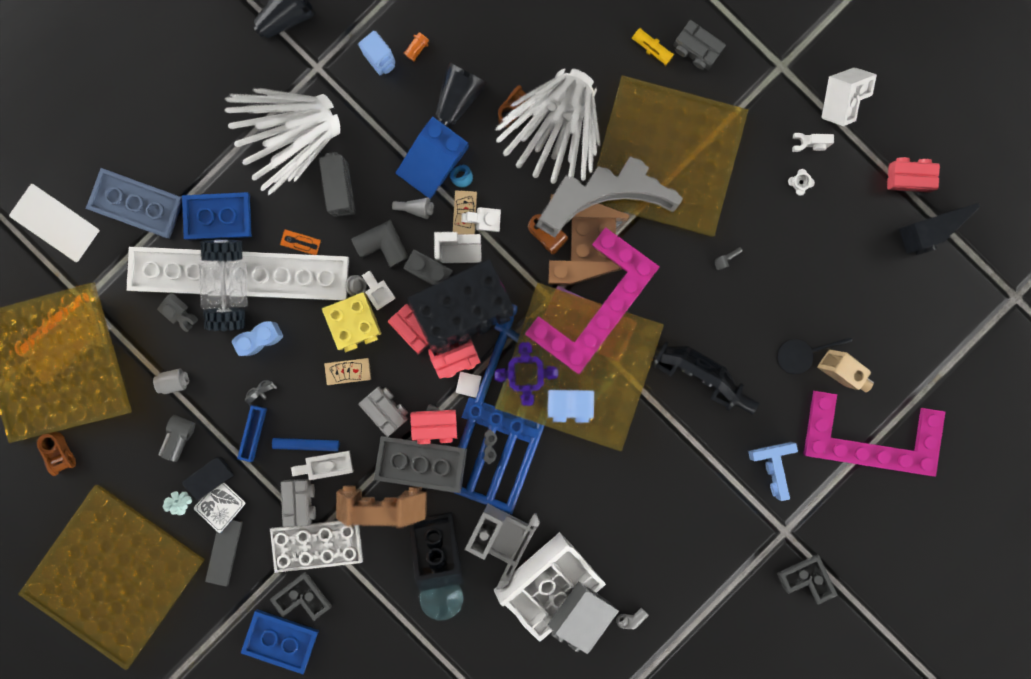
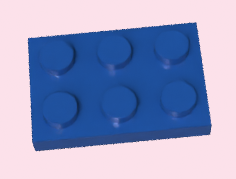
M250 193L182 195L185 240L252 237Z
M257 609L254 612L241 654L304 674L319 630Z

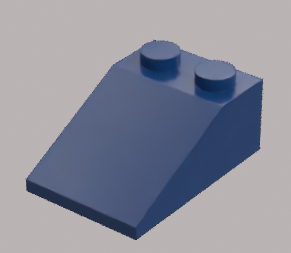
M432 116L418 135L395 174L431 199L469 149L468 142Z

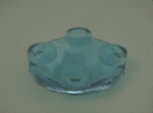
M459 584L425 590L420 593V605L423 612L428 617L438 621L448 620L455 616L463 603V592Z

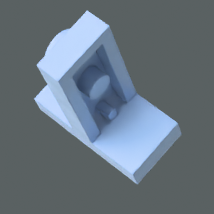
M793 442L748 451L750 460L768 459V462L765 464L767 473L772 476L773 483H770L771 492L780 501L790 499L781 456L798 452L797 445Z

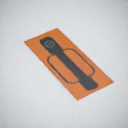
M285 229L280 245L317 255L321 240Z

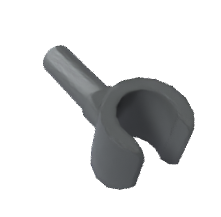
M739 247L727 255L716 258V269L720 270L729 267L728 260L743 252L742 248Z

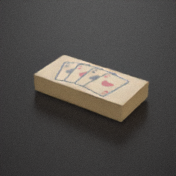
M455 190L453 232H457L458 235L475 234V223H463L461 219L462 213H476L477 192Z
M369 358L324 363L327 385L371 380Z

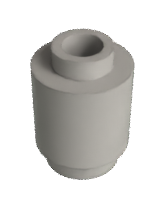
M180 368L159 373L158 376L153 378L154 388L157 393L163 394L185 390L189 384L188 374Z

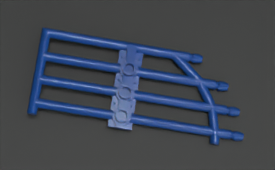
M513 305V316L510 317L511 320L500 326L498 323L495 325L494 329L499 331L500 334L475 399L469 397L461 418L467 419V423L458 448H467L476 423L488 427L494 433L499 431L509 436L487 495L485 496L474 491L485 463L483 459L485 456L484 448H486L484 440L466 488L462 487L461 493H455L484 505L490 504L511 515L513 514L548 419V390H558L559 383L563 378V373L558 372V377L553 379V382L544 378L543 389L546 399L537 422L525 418L529 406H523L522 403H520L517 414L504 410L512 390L509 386V379H506L496 407L484 403L507 337L519 345L522 342L530 341V338L525 333L534 323L535 319L529 318L522 336L511 329L518 309L516 305ZM519 345L514 357H521ZM532 346L530 357L537 356L543 362V369H546L544 363L548 351L541 348L538 354ZM521 363L515 364V378ZM534 363L535 365L527 385H537V363ZM518 438L529 442L508 502L504 503L496 500L495 496Z

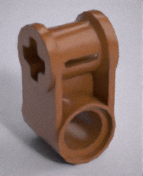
M518 85L509 95L508 99L500 106L498 110L499 124L504 122L502 121L504 119L502 117L504 112H511L525 102L523 101L516 106H511V104L527 94L522 90L521 85ZM523 114L517 116L504 127L509 128Z
M542 214L534 215L528 223V229L540 241L542 246L554 255L569 238L562 230H560L556 237L540 228L536 230L534 228V221L538 222Z
M51 432L38 438L37 448L44 459L48 472L52 476L58 475L59 471L68 467L74 468L76 466L75 457L61 433ZM49 438H52L54 441L53 448L48 444Z

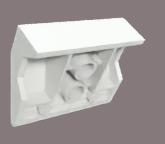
M559 532L514 571L507 586L499 590L495 588L494 592L499 603L509 608L522 625L538 641H541L552 632L548 623L578 581L596 593L606 584L573 545Z

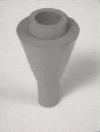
M429 197L407 202L393 201L392 203L393 210L406 211L424 219H428L429 215L433 214L434 206L433 202H430Z

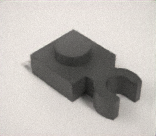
M173 293L167 295L157 308L171 323L174 324L178 321L180 327L185 332L192 329L191 325L198 321L195 315L186 312L188 306Z

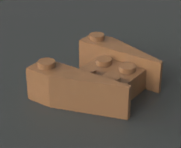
M601 204L592 205L576 214L571 219L570 261H549L548 285H572L622 269L592 247V244L605 227L616 234V221H627L629 214Z
M345 485L343 489L337 491L336 519L346 527L351 525H394L403 527L425 520L427 517V490H422V487L409 486V490H405L399 498L386 497L382 501H375V497H362V489H356L354 485Z

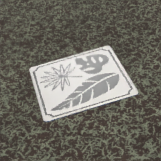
M223 483L204 496L196 504L194 510L218 533H221L246 503Z

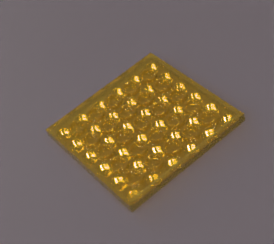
M622 75L597 167L607 168L613 172V175L618 177L630 156L640 159L649 167L645 174L646 176L653 177L664 187L675 190L683 199L674 212L642 200L618 199L599 204L623 213L714 237L748 109Z
M95 283L81 285L0 308V415L9 443L132 412Z
M537 283L512 359L514 357H521V354H519L520 343L530 342L532 346L530 357L537 356L543 362V369H547V366L558 368V377L551 380L544 378V385L540 390L532 391L534 403L529 406L522 405L520 395H523V392L514 391L509 386V379H506L495 409L622 452L664 325L626 312L578 375L526 336L525 333L539 316L575 343L603 304ZM537 363L515 364L516 386L538 385ZM548 390L594 391V418H589L588 423L575 422V418H566V422H553V417H548Z
M95 485L18 595L127 670L205 559L99 485Z

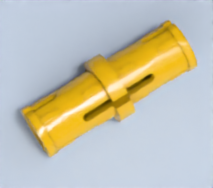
M641 27L632 37V40L647 50L646 53L648 55L652 54L665 66L674 56L673 53L659 43L660 40L652 38Z

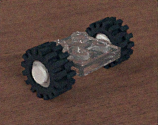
M201 241V260L217 261V263H199L201 308L207 309L203 311L204 328L214 331L243 329L245 327V310L237 307L248 306L246 262H227L243 259L242 241Z

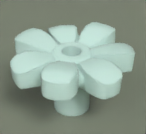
M178 491L171 493L172 498L168 497L164 500L163 509L165 512L170 511L171 514L183 515L188 508L187 504L192 503V499L188 492L184 491L179 495Z

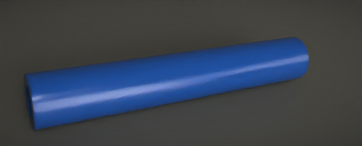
M273 438L272 449L338 452L339 441Z

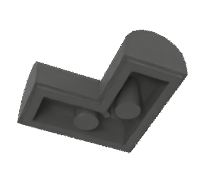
M391 219L351 238L361 258L381 249L390 268L409 259V255Z
M818 554L777 573L783 588L788 594L808 585L817 605L838 596Z
M306 571L269 599L282 617L299 604L303 606L313 621L332 608L330 602Z

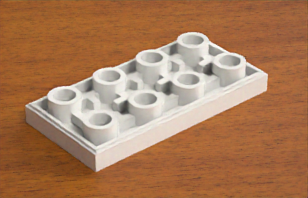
M337 520L311 523L307 526H287L270 529L275 573L363 562L359 525L346 527Z

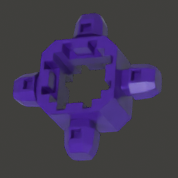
M530 342L520 343L519 354H521V357H514L508 363L509 370H506V368L495 370L496 381L506 382V379H509V386L514 391L523 392V395H520L523 406L533 405L534 395H532V391L540 390L544 385V378L551 380L558 377V368L547 366V369H543V362L537 356L530 357V353H532ZM537 363L538 385L516 386L515 364Z

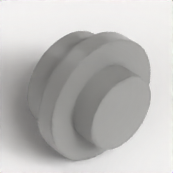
M352 275L347 279L346 291L350 296L366 291L367 284L361 276Z

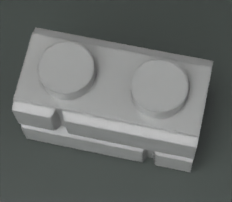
M379 386L359 403V406L385 436L389 437L408 420L406 416L408 411L401 404L396 405L392 400L394 395L387 387L382 389Z
M293 479L281 482L283 527L307 526L312 523V519L316 518V508L311 504V497L315 496V487L309 479Z

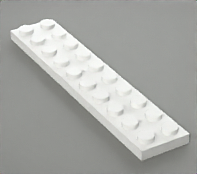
M129 247L127 291L221 295L220 261L201 260V250ZM242 252L243 259L224 261L226 295L339 301L347 299L346 281L349 273V257Z

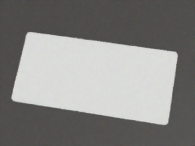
M30 184L9 215L12 219L75 262L80 260L99 232L98 228L34 184Z

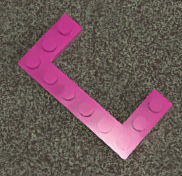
M606 227L592 244V247L627 273L575 343L539 316L525 333L526 336L578 375L659 269L657 264Z
M813 391L804 456L936 477L945 411L921 408L915 449L912 451L831 438L837 394Z

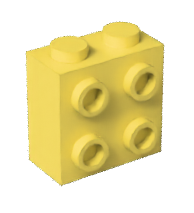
M364 292L322 308L338 350L352 351L358 348L356 344L365 341V344L372 343L378 340V335L382 334L368 297Z

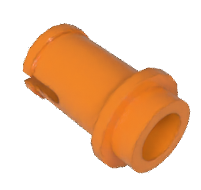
M420 32L417 35L414 34V40L403 52L413 62H415V59L424 47H428L429 39Z

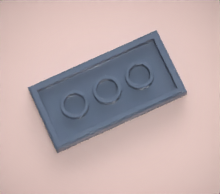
M100 168L86 209L170 239L182 207V197Z

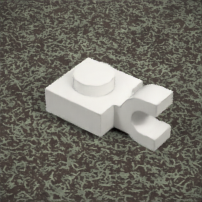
M794 133L793 139H799L801 146L792 147V152H799L805 147H813L815 151L826 150L827 147L834 143V134L804 135L802 133Z
M480 207L477 208V213H462L461 222L476 223V230L499 232L501 210Z
M371 271L362 275L370 287L365 293L376 310L381 309L396 299L384 280L378 283Z

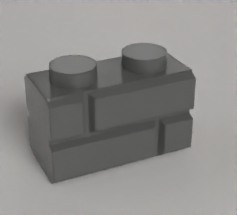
M690 19L675 40L673 46L680 56H688L694 60L693 64L697 68L709 70L726 44Z
M416 250L412 251L403 268L433 286L452 277L454 273L450 268L443 266Z

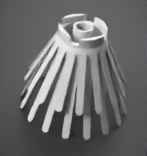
M565 69L560 70L555 78L515 101L511 106H516L523 101L525 102L512 110L502 120L504 122L496 128V130L502 129L517 116L523 114L497 138L496 142L499 143L531 115L534 116L504 150L503 154L507 156L520 141L525 142L545 118L516 163V167L521 168L534 147L536 152H540L548 139L532 174L534 178H537L558 135L551 155L553 160L556 159L551 176L552 184H555L571 133L568 177L574 178L582 121V181H585L587 158L589 172L592 173L593 154L595 156L597 154L596 141L600 146L594 100L597 89L593 90L592 88L594 83L592 78L577 69H572L570 74L564 73Z
M259 88L253 89V91L267 94V96L229 94L233 98H225L228 102L293 103L230 107L225 109L227 113L293 111L228 124L230 129L256 125L257 129H265L285 124L235 141L234 145L241 147L274 136L263 141L262 144L266 148L245 158L242 162L243 165H248L293 142L290 146L271 158V163L252 176V180H257L308 144L298 155L261 186V191L274 182L276 184L268 191V195H270L287 179L289 182L294 178L295 182L329 140L340 134L339 118L337 114L332 115L330 108L334 106L324 94L308 96Z

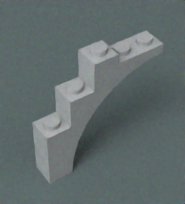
M630 156L618 177L613 175V172L609 169L598 166L586 187L578 179L565 176L536 226L556 237L563 226L576 214L595 204L618 199L642 200L674 212L680 205L683 197L679 196L675 190L661 185L657 179L646 176L645 174L649 167L640 159Z

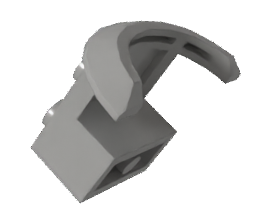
M487 504L465 550L484 560L489 553L508 563L497 585V590L507 586L521 556L540 524L537 513L533 514L527 524Z

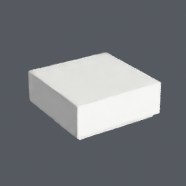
M460 372L456 393L476 397L482 376Z

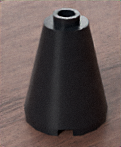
M269 0L255 18L254 29L259 36L270 38L312 18L316 12L310 11L313 6L309 0Z
M449 62L435 115L438 117L437 120L447 127L450 124L455 125L486 88L488 82Z

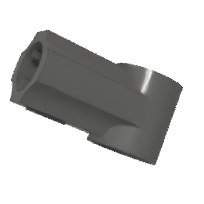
M174 414L167 424V435L158 455L166 460L177 462L186 441L193 434L195 423Z

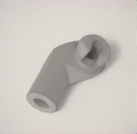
M641 607L634 615H618L616 623L623 629H636L649 615Z

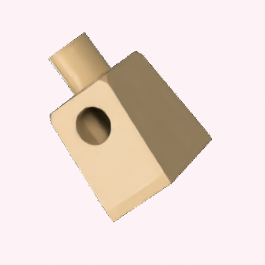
M829 349L817 366L818 369L848 388L861 389L864 392H868L874 384L868 378L871 371L845 352Z

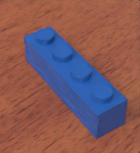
M251 405L237 459L247 462L254 461L267 408Z

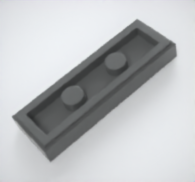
M232 519L221 533L216 532L205 582L226 587L229 585L243 521Z

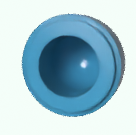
M460 165L452 170L450 179L455 186L465 188L471 184L473 174L468 166ZM458 172H465L462 177L456 178Z

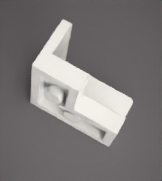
M851 68L829 76L822 119L841 126L855 122L860 100L873 95L877 74L858 68Z
M434 232L435 260L437 262H481L480 234L458 235L457 232Z

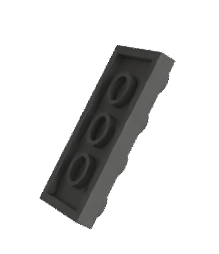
M381 436L374 480L461 493L467 449L431 443L417 444V441Z

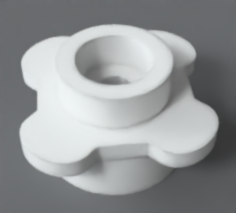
M800 169L796 176L788 179V184L795 188L797 195L805 194V190L813 187L815 184L814 180L804 169Z

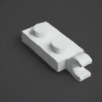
M350 450L305 458L306 465L291 467L292 476L308 474L309 480L354 472Z

